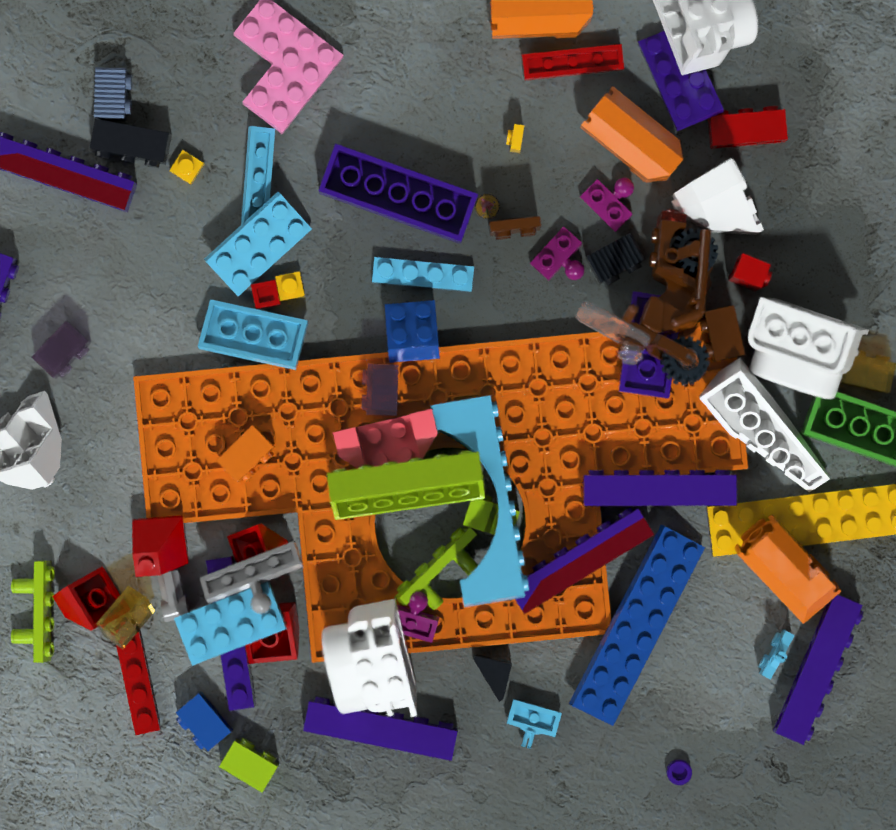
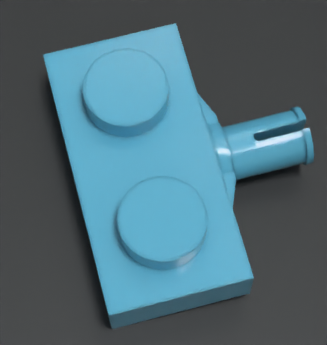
M784 629L781 633L777 632L770 643L773 646L769 655L764 654L758 665L761 668L759 672L761 675L771 680L780 662L786 661V651L795 635Z
M513 699L506 723L525 731L521 746L526 747L528 740L527 748L531 749L535 734L556 736L562 712Z

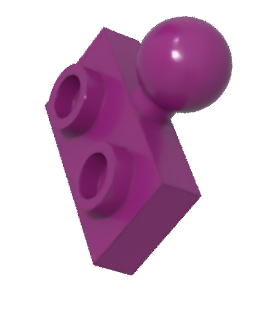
M620 178L616 181L614 191L611 193L597 179L580 198L616 232L633 215L619 199L621 197H629L634 191V184L628 178Z
M563 226L530 262V265L548 281L551 280L562 266L565 268V274L569 279L578 280L584 275V265L577 260L571 261L570 258L581 247L582 242Z
M415 592L411 595L408 603L410 608L397 605L403 632L406 636L432 643L440 617L421 612L427 607L428 598L423 592Z

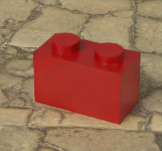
M742 253L737 257L728 281L753 291H758L762 287L767 286L773 273L769 271L771 264Z

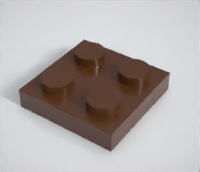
M540 216L489 223L490 236H495L496 240L510 239L511 234L520 233L521 237L535 236L536 231H540L541 228Z

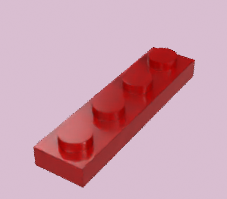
M622 44L522 54L524 81L624 70Z
M138 631L115 636L135 735L159 731L161 727L141 633Z

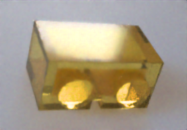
M858 350V356H855L851 369L842 375L840 383L854 387H864V389L885 394L890 393L896 363L890 362L891 358L883 355H876L875 358L866 357L865 351Z
M128 585L96 624L105 638L124 649L136 635L137 630L135 628L137 626L141 628L155 610L147 597Z

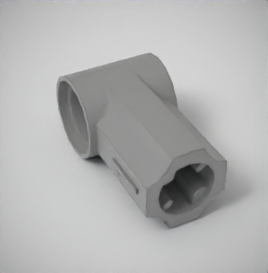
M179 569L158 575L164 621H174V618L189 613V604L183 592Z

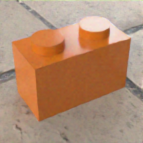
M252 425L216 461L237 482H240L242 479L247 482L256 473L253 468L260 461L265 464L274 455L272 450L275 446Z

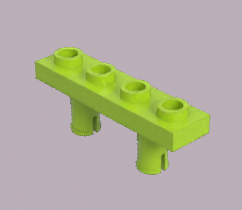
M460 527L455 530L450 536L451 541L446 546L441 545L432 554L434 558L428 564L426 562L421 564L414 572L416 576L410 582L408 580L404 581L397 588L399 593L394 598L400 605H407L413 593L423 592L428 598V606L433 611L436 610L444 600L429 584L452 560L467 575L472 574L478 567V564L465 551V546L477 535L471 527H464L463 529Z
M34 561L33 579H12L11 582L12 593L34 595L33 629H12L11 642L13 644H33V663L49 662L54 655V643L51 642V632L54 630V618L51 617V606L54 605L52 597L54 592L51 591V581L54 580L55 570L51 566L52 561Z

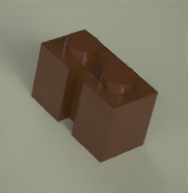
M735 306L704 312L703 318L699 320L702 333L708 334L709 342L705 343L706 353H709L713 362L745 355Z

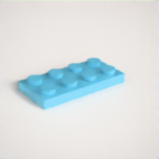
M277 192L205 257L204 260L232 291L239 296L311 231L312 228L287 200Z
M210 299L198 348L296 370L308 320Z
M269 581L260 584L263 593L268 595L271 600V607L266 613L259 614L252 609L251 599L253 598V593L250 588L174 618L192 666L287 629Z

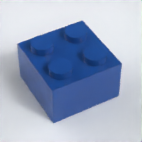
M435 300L385 304L389 363L440 359Z

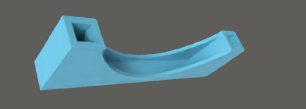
M489 395L430 405L438 433H443L453 438L469 451L479 452L480 462L492 480L498 499V523L492 544L484 559L467 579L460 580L464 607L524 598V591H528L529 586L527 575H521L520 566L525 565L522 550L517 551L516 541L520 540L518 525L513 526L511 516H515L516 511L514 500H508L507 491H511L512 488L510 477L504 476L503 466H507L505 451H500L499 442L503 441L501 426L496 427L494 417L499 416L497 402H491V396Z

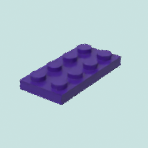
M665 31L638 41L641 53L677 131L723 113V106L706 69L681 75Z
M633 291L631 304H635L638 307V312L632 322L639 324L647 300L651 296L659 297L661 295ZM678 332L665 337L673 341L678 338ZM646 348L638 351L637 355L624 353L618 392L669 399L672 378L670 380L666 378L668 374L667 372L663 373L662 368L664 366L661 365V361L651 356Z

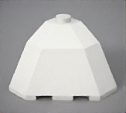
M732 158L672 195L674 200L671 203L676 213H682L684 218L703 229L716 233L754 235L764 230L755 214L757 211L750 196L746 197L743 190L747 188V185Z
M42 391L30 395L21 401V405L12 416L8 412L0 418V481L5 484L31 490L39 487H48L55 480V474L60 468L62 439L48 394Z

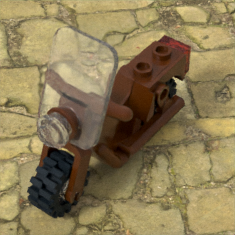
M667 209L660 213L657 218L656 228H653L651 243H655V247L649 259V266L653 267V279L667 286V289L661 296H651L647 300L639 324L632 322L638 312V307L635 304H631L622 319H619L590 302H583L576 314V318L584 325L619 343L621 351L618 352V358L622 359L624 364H637L638 361L643 359L642 352L646 348L651 356L661 361V365L664 366L662 371L663 373L667 372L666 378L668 380L673 378L674 384L681 382V386H686L687 383L692 385L699 381L707 371L710 361H707L710 357L709 353H705L707 348L705 345L701 347L699 345L701 341L698 339L696 342L692 341L693 337L690 336L685 339V336H682L678 340L674 339L673 341L665 336L695 327L704 315L708 271L718 257V253H716L718 246L713 245L715 239L711 238V230L697 229L694 232L692 228L686 232L684 229L686 227L687 214L680 213L675 209ZM678 236L672 244L671 248H669L671 239L673 237Z

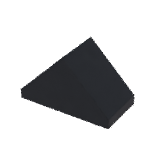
M478 654L473 656V660L500 702L504 699L512 663Z

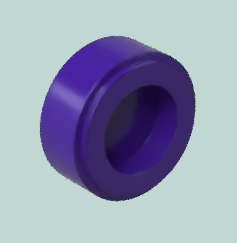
M676 759L669 763L666 774L673 784L684 785L691 779L692 769L686 761Z

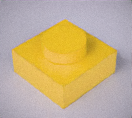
M514 124V129L508 130L506 145H511L510 152L520 153L524 125Z
M182 150L169 171L192 185L204 163Z
M300 271L275 276L280 301L305 297Z

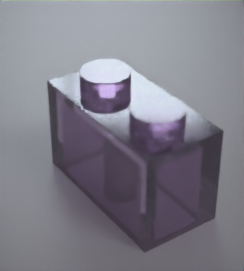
M65 321L32 358L51 377L55 379L59 376L64 378L73 368L70 366L76 358L81 360L89 352L88 346L91 342L70 322Z
M368 364V369H363L362 384L367 385V395H362V410H366V415L397 416L399 365Z

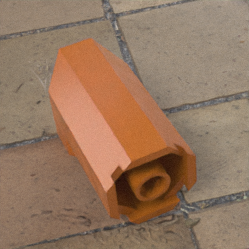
M491 0L492 39L554 36L556 39L577 38L592 20L593 0Z
M614 86L610 88L609 93H606L590 112L589 118L581 124L580 128L625 163L630 168V171L645 183L666 181L683 160L680 140Z
M773 515L768 516L770 521L766 522L763 518L751 526L741 537L744 541L743 544L740 546L737 543L735 550L737 555L804 624L841 592V589L835 580L832 582L829 580L830 574L812 554H809Z

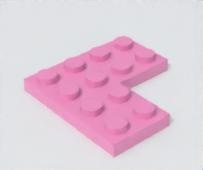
M260 0L234 32L236 38L272 64L243 100V105L283 134L340 63L344 55L272 0Z

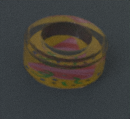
M492 194L479 196L475 203V211L482 219L494 218L500 209L498 199Z

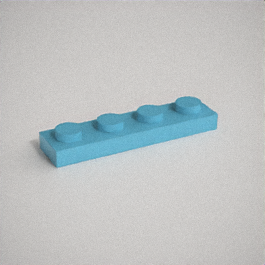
M248 127L241 225L270 199L275 139L274 128Z
M374 257L372 283L472 292L474 266Z

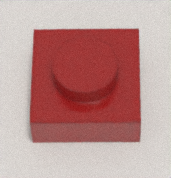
M276 280L251 284L257 310L281 305Z

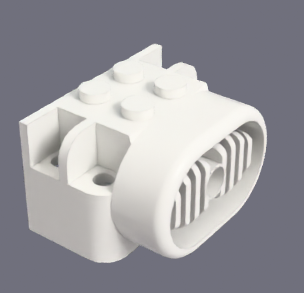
M653 0L681 75L717 67L723 62L730 49L750 45L756 39L758 17L753 0Z
M760 297L748 334L749 344L755 349L749 369L754 375L813 396L833 399L836 396L842 375L851 369L855 356H858V347L862 335H867L869 330L776 298Z
M396 599L356 606L349 612L348 623L329 626L323 629L322 648L334 700L340 713L346 714L369 709L373 712L387 711L388 716H394V709L409 706L411 717L416 716L417 685Z

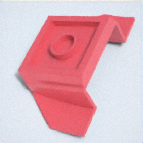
M432 409L386 421L334 432L333 435L339 457L354 467L359 468L364 465H371L372 467L383 466L387 462L404 463L413 458L423 459L438 432Z

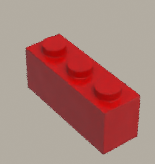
M778 106L764 107L763 111L754 112L753 108L739 109L738 114H729L728 110H724L723 113L708 118L710 149L783 143L788 140L785 109L778 110Z

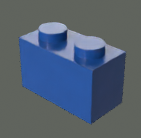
M199 692L176 712L179 716L176 718L177 722L184 730L189 728L194 734L193 741L201 750L205 748L209 751L233 730L202 692Z

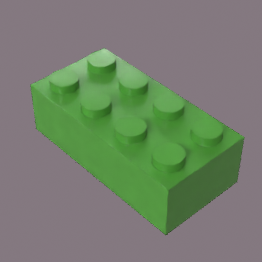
M837 392L833 399L812 397L800 433L801 435L896 467L895 411Z

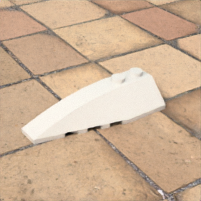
M741 358L720 370L699 396L701 401L731 436L747 444L750 450L758 452L766 458L768 463L780 468L785 472L786 476L808 492H811L830 479V476L790 419L756 376L751 373Z

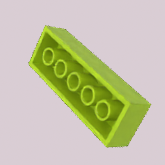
M463 451L459 455L453 456L440 454L432 459L425 460L413 458L404 463L387 462L383 466L376 467L364 465L355 470L337 469L332 473H327L330 503L335 520L485 499L479 452Z

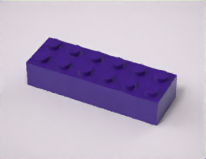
M338 144L334 145L318 190L319 194L459 244L462 243L478 198L477 193Z

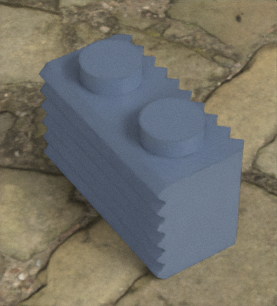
M95 68V119L127 121V115H131L132 102L127 100V91L132 90V75H128L126 68Z

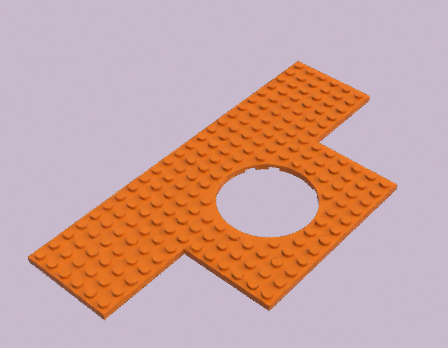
M700 322L695 327L678 332L677 340L682 336H685V339L690 336L693 337L692 341L694 342L697 339L701 341L699 344L701 347L709 342L708 334L702 333ZM616 330L439 347L440 359L389 363V354L384 352L300 360L296 370L270 364L134 376L146 518L183 515L184 523L298 512L312 663L325 662L322 648L323 629L329 626L348 623L349 612L356 606L395 599L394 597L399 593L397 588L403 583L388 566L380 551L375 531L376 514L335 520L330 503L327 473H332L337 469H358L339 457L333 435L334 432L431 409L430 405L490 395L491 402L496 401L499 416L494 417L496 427L501 426L503 441L499 442L500 451H505L507 466H503V470L517 487L524 506L525 534L520 550L523 552L525 565L520 566L521 574L529 575L534 572L532 567L539 562L545 560L546 563H549L555 559L553 554L564 547L570 550L577 545L575 540L587 533L591 537L598 532L596 528L602 524L600 506H583V475H589V470H604V475H614V470H629V475H639V470H654V475H664V470H680V475H690V470H705V473L715 472V470L732 471L748 469L746 444L740 439H735L699 398L717 373L737 360V357L713 362L712 357L708 358L707 361H710L707 371L699 381L692 385L687 383L686 386H681V382L674 384V379L672 378L669 399L618 392L624 354L623 350L619 348V343L625 336L618 334ZM688 355L686 356L687 359L693 361V364H691L690 366H686L683 363H680V365L682 367H685L687 370L691 368L695 369L694 359ZM254 425L275 446L272 450L274 455L265 464L260 461L253 468L256 473L247 482L243 479L237 482L216 460ZM438 433L428 451L439 448H467L443 433ZM606 565L526 614L523 613L515 599L464 607L463 597H441L444 602L436 610L433 611L427 605L421 611L440 617L432 643L404 636L408 652L419 653L604 635L611 622ZM407 604V605H401V606L410 608L408 604Z

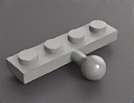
M293 541L200 578V582L208 603L251 587L253 593L251 607L256 613L263 614L270 609L271 600L268 595L263 593L260 584L302 568L303 564L297 545Z

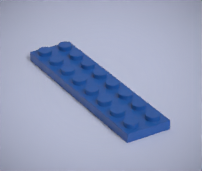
M661 524L569 702L571 706L612 726L614 725L705 549L704 546Z

